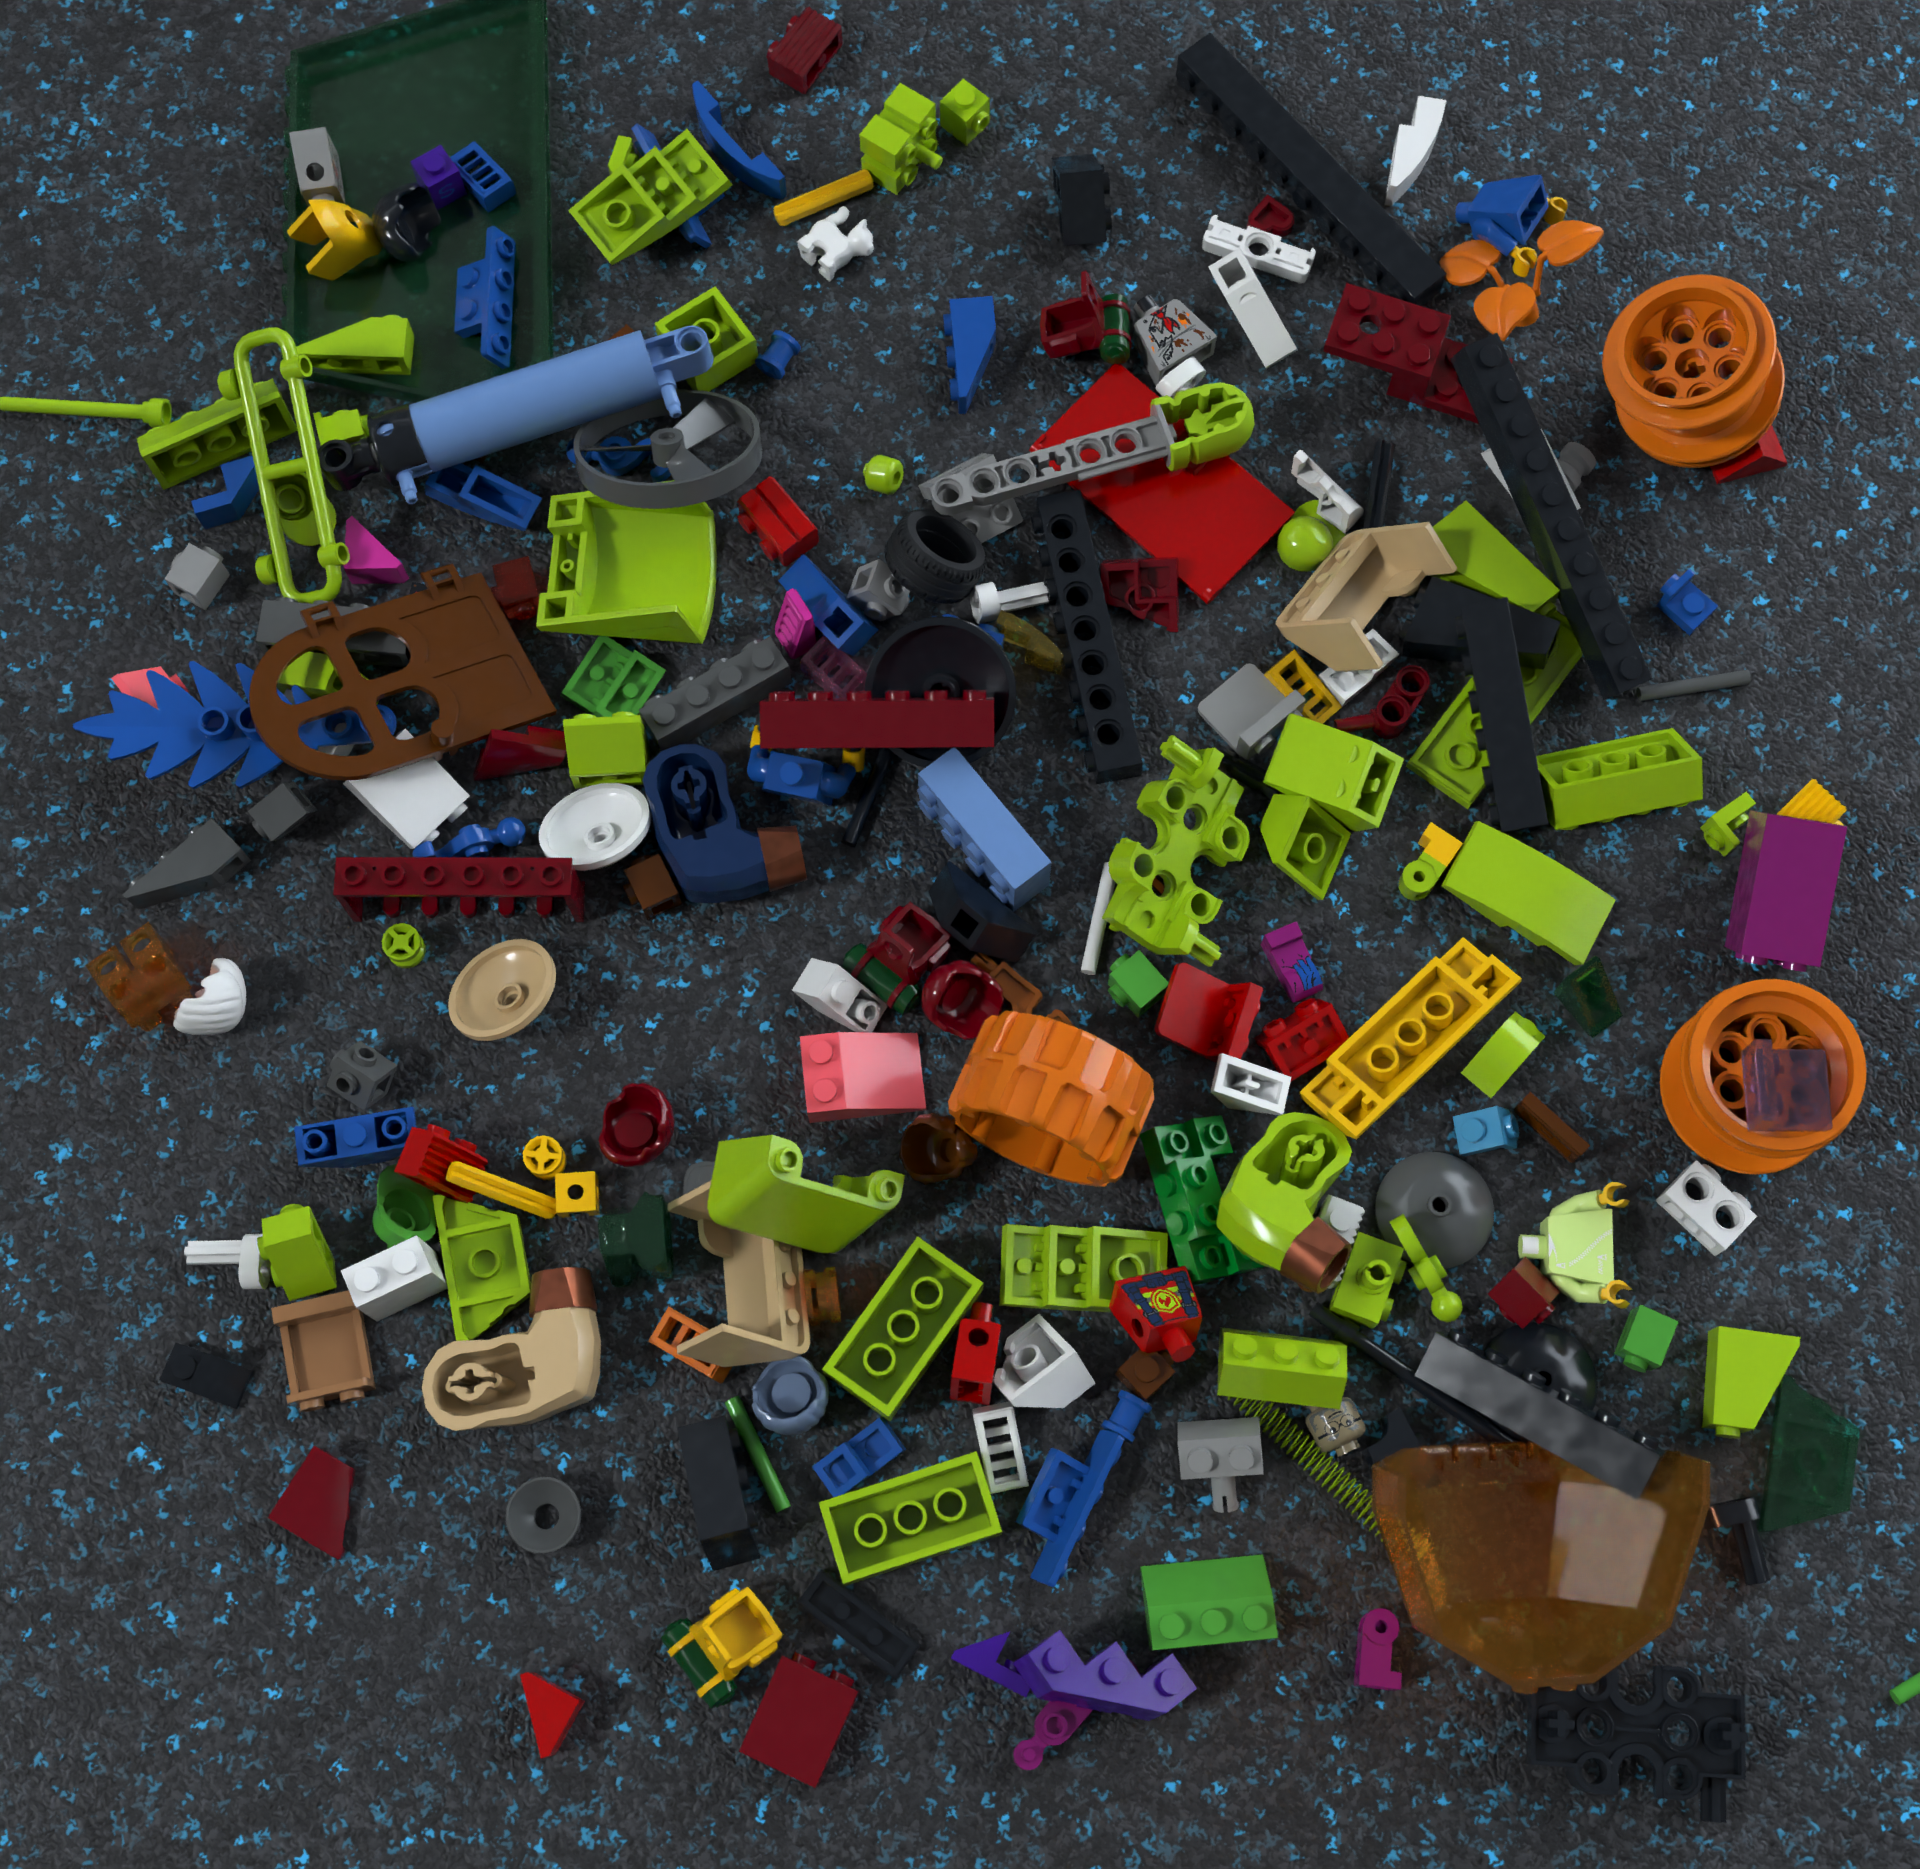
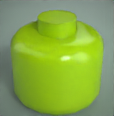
M876 455L865 465L863 470L867 487L870 490L887 495L895 493L903 480L904 471L902 463L891 457Z

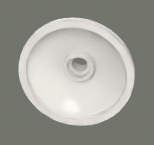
M621 783L591 785L566 796L548 812L540 826L539 843L547 858H573L572 865L575 870L600 869L625 858L641 843L651 824V809L645 796L632 786Z

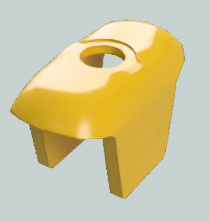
M308 200L310 206L287 230L290 238L310 245H317L329 237V242L306 265V269L309 274L332 281L365 259L376 256L382 251V245L374 232L372 219L367 214L346 204L331 200ZM350 222H356L358 228L353 226Z

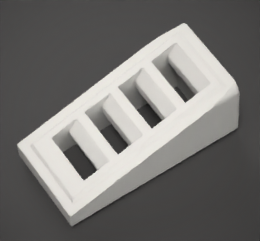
M1008 1401L973 1409V1417L990 1494L1029 1486L1013 1405ZM1007 1417L1008 1423L984 1428L983 1421ZM1009 1433L1011 1435V1440L987 1444V1438ZM1014 1450L1015 1457L991 1461L990 1459L992 1454ZM1017 1466V1474L994 1478L993 1471Z

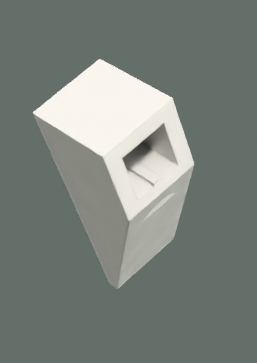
M1240 247L1208 267L1266 369L1298 350Z

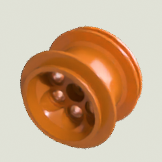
M1704 274L1686 275L1666 280L1647 289L1632 300L1616 318L1607 335L1603 349L1602 366L1604 379L1610 394L1615 400L1617 415L1623 429L1631 440L1646 454L1669 465L1687 468L1707 467L1726 462L1741 455L1765 435L1773 424L1781 406L1785 385V372L1782 357L1777 348L1773 319L1765 304L1755 293L1744 285L1728 278ZM1683 338H1692L1687 343H1678ZM1720 342H1729L1725 347L1714 348ZM1658 364L1665 365L1662 369H1659L1657 371L1651 370L1654 366ZM1733 373L1730 378L1724 379L1727 375ZM1673 395V396H1675V397H1674V398H1667V397H1665V396Z
M1754 980L1735 985L1715 995L1676 1032L1662 1060L1660 1094L1663 1107L1672 1127L1682 1141L1704 1160L1725 1170L1737 1173H1774L1803 1161L1814 1151L1833 1141L1848 1126L1864 1094L1867 1071L1866 1058L1860 1038L1848 1017L1823 994L1810 987L1788 980ZM1754 1034L1767 1038L1768 1046L1759 1044L1755 1040ZM1719 1048H1726L1732 1052L1734 1063L1724 1061L1719 1054ZM1789 1056L1795 1062L1796 1066L1790 1061ZM1763 1066L1766 1068V1072L1771 1073L1773 1076L1769 1081L1767 1080V1075L1759 1071ZM1720 1086H1725L1732 1090L1735 1102H1728L1721 1096ZM1790 1090H1794L1802 1095L1804 1106H1798L1792 1102ZM1756 1108H1762L1768 1113L1770 1118L1769 1124L1758 1120L1755 1113Z

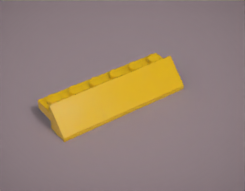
M1462 937L1440 959L1435 956L1326 1059L1327 1066L1300 1091V1098L1323 1119L1333 1123L1346 1136L1357 1140L1522 981V978L1493 954L1487 957Z

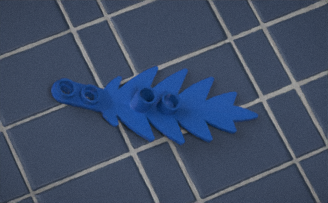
M195 661L189 662V667L203 706L179 685L153 670H148L146 675L159 710L135 697L111 690L108 695L114 713L89 717L73 724V728L76 731L98 738L113 740L107 755L112 761L127 758L157 746L145 773V776L150 780L180 767L201 751L188 782L192 789H196L213 780L239 761L246 753V758L235 783L239 788H244L261 779L284 762L265 745L257 733L252 721L250 705L246 704L223 680ZM237 663L236 670L249 703L250 684L254 670L242 663ZM297 685L291 687L295 704L312 700ZM277 689L278 696L281 698V700L287 704L293 705L286 698V696ZM377 704L386 725L393 735L397 728L395 714L387 706ZM352 710L342 711L306 723L298 730V735L303 743L315 750L326 746L372 743L358 714ZM339 723H346V728L342 732H335V727Z

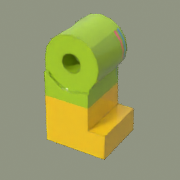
M1430 822L1418 842L1420 846L1425 848L1417 861L1410 862L1404 868L1398 881V888L1401 894L1412 901L1422 900L1429 895L1463 844L1432 822Z

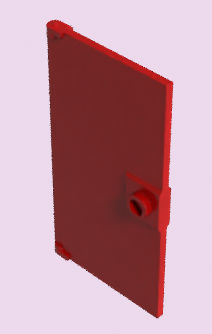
M1120 363L1113 364L1045 434H1042L1032 444L1029 451L1034 452L1063 444L1065 440L1150 417L1151 401L1159 396ZM1179 419L1178 422L1171 423L1177 435L1175 443L1189 438L1184 425L1185 419ZM1120 439L1115 443L1117 450L1122 453H1130L1136 448L1134 442L1129 439ZM1085 449L1080 453L1081 459L1087 463H1095L1101 457L1099 452L1094 449ZM1229 455L1200 464H1194L1189 461L1186 468L1176 471H1170L1166 467L1164 459L1160 458L1079 481L1077 479L1067 482L1074 490H1080L1082 497L1153 558L1178 557L1179 580L1207 605L1295 515L1294 510ZM1055 460L1049 461V467H1053L1054 471L1061 470V465H1057Z

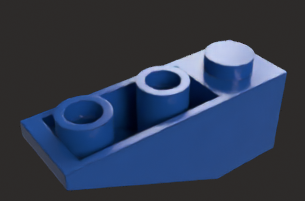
M993 296L949 299L950 314H943L944 335L952 337V346H946L948 368H955V378L949 379L951 401L958 400L959 414L967 413L996 346Z
M802 554L778 580L786 591L792 588L797 590L813 615L814 625L837 649L853 657L879 630L851 601L846 599L847 597L805 554Z

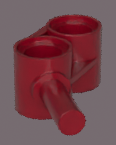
M1417 665L1403 667L1398 672L1396 679L1384 697L1378 702L1376 708L1370 709L1368 714L1334 720V728L1347 733L1372 728L1374 733L1381 738L1393 739L1398 737L1422 703L1428 690L1430 677L1427 671ZM1402 684H1414L1417 687L1418 691H1406L1403 688ZM1392 712L1398 717L1399 721L1390 722L1383 717L1382 713Z

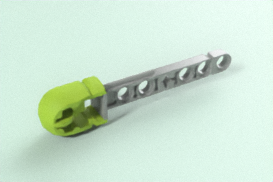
M1221 382L1205 384L1177 392L1174 399L1167 395L1158 397L1151 401L1150 417L1065 440L1063 444L974 468L966 476H964L963 472L943 477L933 484L931 490L932 505L940 514L954 515L972 510L973 505L986 506L1077 479L1079 481L1160 458L1164 459L1166 467L1170 471H1176L1186 468L1189 461L1194 464H1200L1225 457L1238 451L1250 438L1255 425L1253 408L1250 400L1242 390L1234 385ZM1179 419H1185L1184 425L1189 438L1175 443L1177 435L1171 423L1178 422ZM1120 439H1129L1134 442L1136 448L1130 453H1122L1117 450L1115 443ZM1085 449H1094L1099 452L1101 457L1095 463H1087L1081 459L1080 453ZM1055 460L1057 465H1061V470L1054 471L1053 467H1049V461ZM1035 464L1038 465V471H1041V476L1038 478L1036 477ZM1015 469H1024L1029 473L1030 478L1024 483H1015L1010 479L1009 474ZM985 478L993 482L994 488L988 493H979L973 487L974 483L979 479ZM944 489H953L958 493L959 497L955 502L947 504L939 500L938 494Z

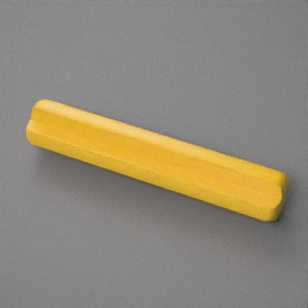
M867 169L855 172L776 205L773 208L774 216L780 226H785L871 190L874 187L872 176Z
M453 1161L446 1173V1180L450 1183L542 1218L553 1219L556 1214V1198L465 1163Z

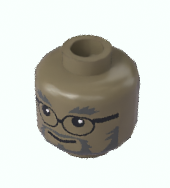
M1342 1398L1340 1410L1309 1406L1311 1413L1308 1414L1305 1422L1317 1447L1321 1448L1320 1451L1328 1453L1335 1450L1337 1456L1340 1457L1360 1447L1357 1439L1364 1435L1366 1427L1354 1402L1350 1398Z

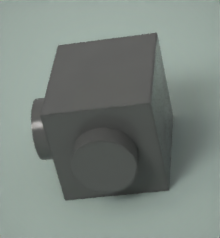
M291 781L280 784L248 812L254 819L252 825L263 838L277 841L287 837L318 810L298 785Z

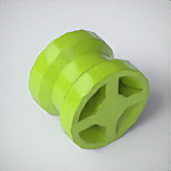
M405 923L394 924L383 934L381 941L382 949L396 966L405 969L412 968L418 965L425 957V942L411 925Z

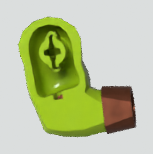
M1291 1112L1277 1116L1270 1123L1263 1137L1242 1157L1220 1199L1216 1224L1242 1254L1258 1264L1280 1271L1282 1276L1296 1282L1302 1290L1307 1292H1316L1318 1294L1324 1292L1341 1272L1351 1251V1244L1320 1217L1313 1218L1320 1198L1349 1163L1352 1149L1345 1134L1333 1123L1316 1115Z

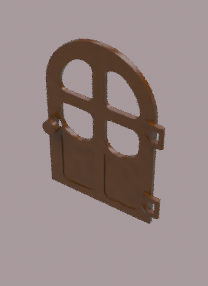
M453 563L422 572L421 578L427 587L426 590L341 616L333 601L301 610L300 615L306 627L287 635L266 652L254 671L249 691L250 713L255 729L265 745L278 758L306 774L319 778L343 781L371 778L431 757L439 761L443 758V753L448 752L450 756H454L460 747L488 738L491 729L510 731L556 715L557 710L482 573L479 572L461 578ZM444 573H448L450 577L438 582H434L432 578ZM323 611H328L330 615L317 620H313L311 616ZM373 631L385 632L401 640L409 649L411 655L408 665L400 671L372 680L361 676L346 647V642L349 639ZM320 650L325 652L343 687L339 691L300 704L290 705L282 701L277 693V685L288 666L309 651ZM411 689L429 694L437 702L439 708V719L432 723L431 731L408 740L394 738L376 702L382 698ZM352 710L358 714L374 748L369 753L358 756L331 755L312 749L304 744L298 735V730L306 723L342 711Z

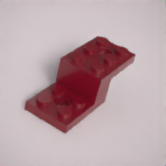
M1346 283L1323 352L1392 373L1386 395L1479 424L1463 387L1458 383L1457 379L1459 377L1450 360L1467 344L1444 337L1451 315ZM1365 322H1372L1379 328V332L1367 334L1361 330L1360 325Z

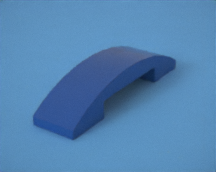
M698 80L693 83V96L699 126L714 155L735 177L749 187L770 197L780 200L787 196L785 176L763 152L752 160L721 127L722 118L719 103Z

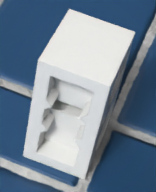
M1696 1160L1685 1168L1655 1201L1716 1256L1725 1251L1757 1215L1750 1210L1751 1205L1745 1197L1737 1192H1731L1720 1182V1175L1707 1164L1701 1165ZM1686 1183L1695 1184L1701 1192L1700 1200H1694L1688 1196ZM1717 1211H1723L1730 1217V1229L1719 1225L1716 1220Z

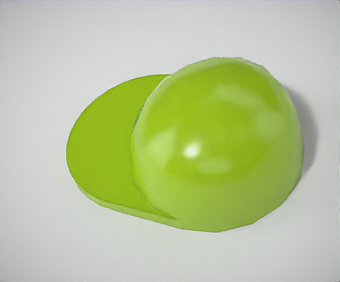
M306 473L273 480L284 534L299 545L315 546L320 544ZM327 498L332 527L334 531L336 526V513L332 503Z
M1312 500L1302 504L1295 511V515L1282 527L1278 536L1277 551L1281 560L1288 567L1297 571L1316 570L1324 559L1329 556L1336 544L1346 535L1316 513L1319 500Z

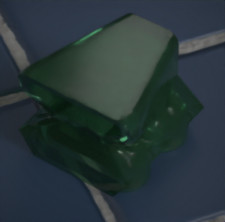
M644 1192L631 1212L624 1207L612 1208L599 1219V1248L610 1282L614 1287L622 1288L629 1286L640 1266L649 1277L654 1278L659 1284L665 1279L674 1278L671 1215L668 1211V1202H665L663 1194L651 1195Z

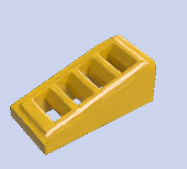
M1295 649L1264 673V676L1285 697L1293 692L1291 686L1299 679L1304 683L1297 690L1302 696L1309 690L1315 694L1304 705L1301 713L1304 718L1323 724L1342 708L1341 704ZM1289 668L1294 674L1287 680H1284L1281 674ZM1322 701L1326 706L1313 715L1310 709Z

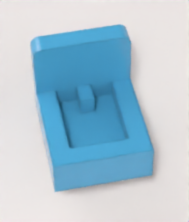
M1494 1106L1452 1116L1459 1153L1462 1156L1499 1148L1508 1150L1517 1148L1516 1137H1519L1518 1122L1516 1117L1505 1108Z

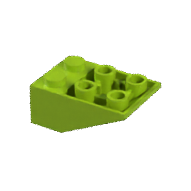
M1290 713L1263 783L1286 795L1308 796L1338 823L1354 832L1374 829L1380 826L1404 758L1373 741Z

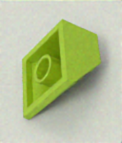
M1273 794L1259 826L1272 863L1317 900H1323L1351 833L1308 796Z

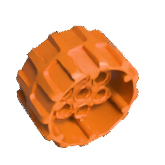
M1004 1011L1000 1016L991 1015L983 1022L948 1100L949 1113L955 1117V1124L961 1130L993 1152L1028 1169L1074 1184L1105 1187L1109 1182H1117L1124 1173L1153 1104L1154 1085L1150 1074L1143 1070L1133 1058L1097 1036L1041 1015Z

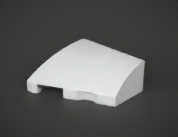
M1299 450L1294 455L1291 474L1298 478L1297 483L1319 498L1316 513L1346 534L1363 515V508L1339 487L1303 450Z

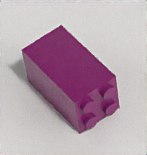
M1750 810L1724 947L1735 951V958L1758 965H1767L1768 959H1773V964L1781 965L1785 969L1806 972L1808 965L1821 966L1847 826Z

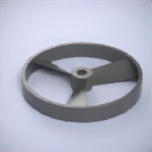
M676 390L681 404V415L686 416L673 428H663L652 433L650 445L623 447L593 446L601 438L620 427L644 419L670 415L663 398L583 423L574 439V454L579 479L594 495L615 504L635 508H675L717 498L734 490L748 480L761 462L762 445L757 417L747 406L725 395L700 390ZM732 424L743 429L752 438L748 448L738 458L715 471L711 470L689 451V449ZM588 451H652L654 464L659 467L668 468L674 481L646 483L621 480L595 470L584 459Z

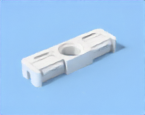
M1218 215L1211 217L1208 230H1206L1203 238L1202 249L1204 251L1225 257L1240 247L1253 268L1301 284L1307 280L1316 253L1314 248L1309 252L1281 242L1282 237L1251 226H1248L1247 230L1224 223L1217 220ZM1253 243H1262L1268 248V252L1265 255L1257 256L1251 253L1249 246Z

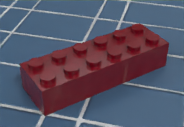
M908 690L885 692V698H872V691L846 692L847 698H833V691H810L808 698H795V691H772V693H769V699L760 701V748L994 747V697H986V690H963V697H948V690H926L924 698H910V691Z

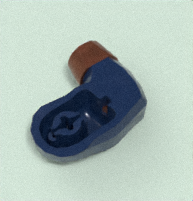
M680 744L661 751L648 763L643 777V784L651 809L656 839L686 899L690 902L712 904L742 900L769 890L772 892L807 880L796 825L757 828L758 833L741 829L736 808L729 796L726 764L717 752L698 744Z

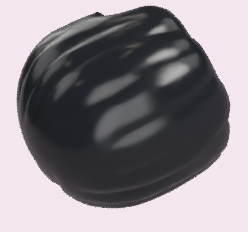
M410 182L391 190L378 201L373 210L372 221L375 235L382 247L394 258L404 262H412L419 259L433 244L432 241H428V236L433 229L440 225V215L426 188L418 183Z

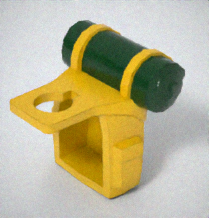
M745 1587L740 1591L734 1588L718 1600H715L709 1607L710 1614L701 1621L693 1624L688 1618H681L667 1626L663 1636L660 1638L668 1648V1654L674 1657L696 1688L698 1696L704 1699L710 1709L726 1705L733 1698L738 1688L733 1679L740 1673V1670L747 1665L752 1669L760 1665L778 1649L777 1642L782 1639V1632L772 1616L749 1587Z

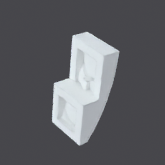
M1374 629L1365 635L1384 663L1380 669L1344 672L1334 671L1328 667L1318 676L1342 707L1376 679L1399 655Z

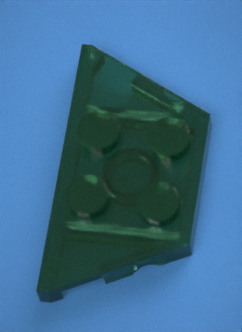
M1785 1374L1777 1387L1760 1513L1761 1518L1758 1528L1760 1532H1769L1849 1511L1860 1429L1845 1417L1836 1415L1828 1404L1817 1396H1811L1795 1383L1796 1380Z

